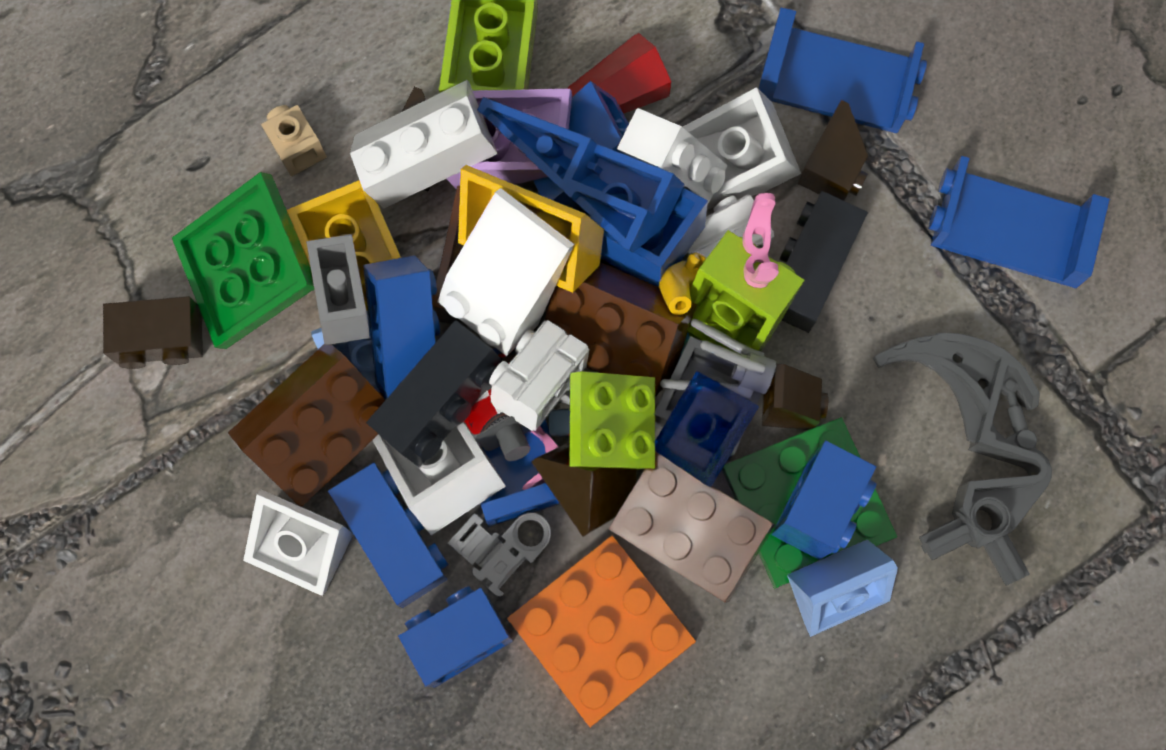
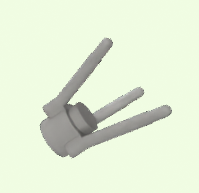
M693 319L691 325L694 328L738 352L735 353L708 341L700 343V347L703 350L735 363L731 378L738 380L739 383L727 384L663 379L660 382L662 388L736 394L750 399L753 391L762 394L767 392L775 372L776 360L764 357L763 352L749 348L698 319Z

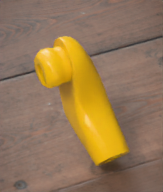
M697 252L691 253L687 261H681L668 267L662 275L659 288L672 314L683 315L691 308L690 289L698 269L706 260L704 255Z

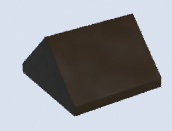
M570 442L532 461V464L582 537L615 519L636 484L637 469L570 467Z

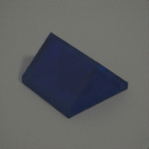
M696 371L657 436L655 451L703 484L712 487L759 406Z

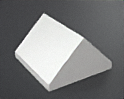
M261 489L256 496L243 561L323 596L340 564L353 533L341 524Z

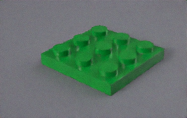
M259 172L172 237L215 348H229L314 290L311 267L271 174Z
M840 417L723 465L721 469L734 499L776 526L809 458L825 440L861 458L843 418ZM876 489L865 507L860 506L858 511L853 514L850 521L856 523L857 526L852 538L844 549L865 540H869L875 546H879L898 537ZM771 534L759 552V556L774 589L790 583L787 577L788 574L819 561ZM840 547L839 550H838V552H840V551H842V550H844V549H843L842 547ZM830 553V554H828L827 556H825L824 558H826V557H828V556H831V555H833L834 553Z

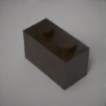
M190 296L103 304V354L119 364V367L125 369L143 368L146 366V362L162 361V363L167 365H183L189 363V358L203 357L202 314L198 304Z

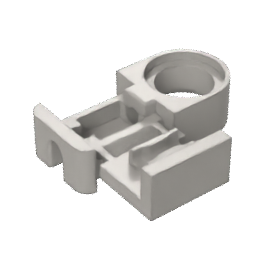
M474 513L448 544L471 565L476 562L481 569L479 571L473 567V576L494 595L502 596L504 593L500 590L501 586L524 560L532 563L550 541V525L539 514L527 513L518 517L501 536L505 541L503 544L497 538L499 534L494 532L491 536L480 526L483 520ZM525 521H535L542 527L543 538L536 546H526L518 538V528ZM476 524H477L478 526L476 527V529H475V530L467 537V539L462 543L461 541L468 535V533H469V532L476 526Z

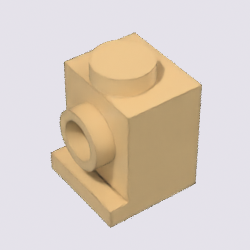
M281 105L272 109L267 115V121L261 124L291 177L327 158L319 139L298 105L292 108Z

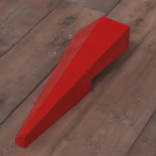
M638 33L566 89H571L573 97L586 84L592 81L615 97L623 114L670 97L672 81L656 47Z

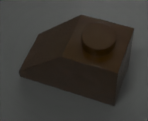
M843 100L840 101L805 165L798 182L799 185L819 195L823 191L845 201L848 193L857 196L868 173L861 170L868 154L849 103Z
M776 363L771 384L767 392L763 394L761 426L801 430L815 428L819 424L820 418L825 419L828 412V393L822 392V379L786 364Z

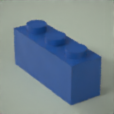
M415 255L363 265L375 384L385 399L390 396L435 344V336L440 334L439 319L432 308V296L437 293L436 279L433 271L428 269Z
M372 463L328 490L397 606L401 608L406 607L448 580L442 569L449 565L436 543L430 546L426 545L419 533L425 527L409 508L404 509L396 496L400 491L388 469L382 473L379 467Z

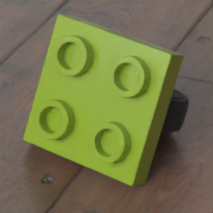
M582 371L570 373V409L553 410L549 414L550 435L570 437V467L655 468V377Z

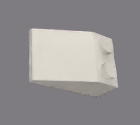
M757 87L683 126L686 131L728 165L725 170L724 183L720 190L713 194L710 202L707 204V210L714 208L727 197L735 196L738 200L748 194L751 196L757 195L801 174L773 103Z
M500 188L494 193L447 273L438 303L445 307L451 316L460 319L477 332L487 344L496 347L507 356L517 347L518 342L527 330H534L538 326L574 243Z
M463 422L454 427L442 441L441 448L436 455L426 460L420 468L401 455L379 434L373 439L408 508L430 535H433L506 487L481 445L474 439Z

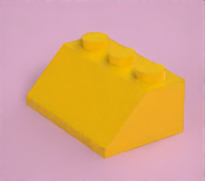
M468 165L462 167L460 176L459 244L464 245L494 193L501 188L574 243L556 286L573 293L600 265L604 229L588 215Z

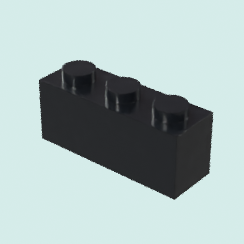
M821 191L815 204L807 201L796 223L804 228L798 240L792 237L789 238L779 260L786 262L795 271L796 275L805 280L782 321L807 333L811 331L868 214L867 211Z
M455 320L366 423L401 455L420 468L426 460L436 455L441 448L442 441L456 425L461 424L467 419L473 405L486 391L492 388V385L489 384L490 377L503 360L492 348Z

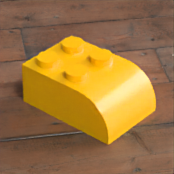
M360 180L287 209V212L309 265L310 260L306 241L352 234L366 311H368L363 265L398 259L401 256L377 202L363 190Z

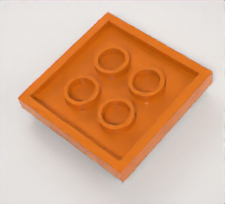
M613 535L507 618L590 728L696 642Z

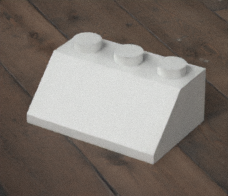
M468 80L354 136L350 155L363 190L382 208L395 204L461 172V168L465 165L471 167L498 154L483 115L477 110L479 105Z

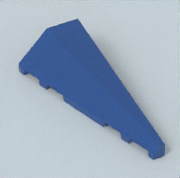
M482 98L477 110L500 130L508 140L517 146L560 189L585 210L594 221L619 242L624 249L634 253L667 224L685 185L674 173L601 146L591 138L488 98Z

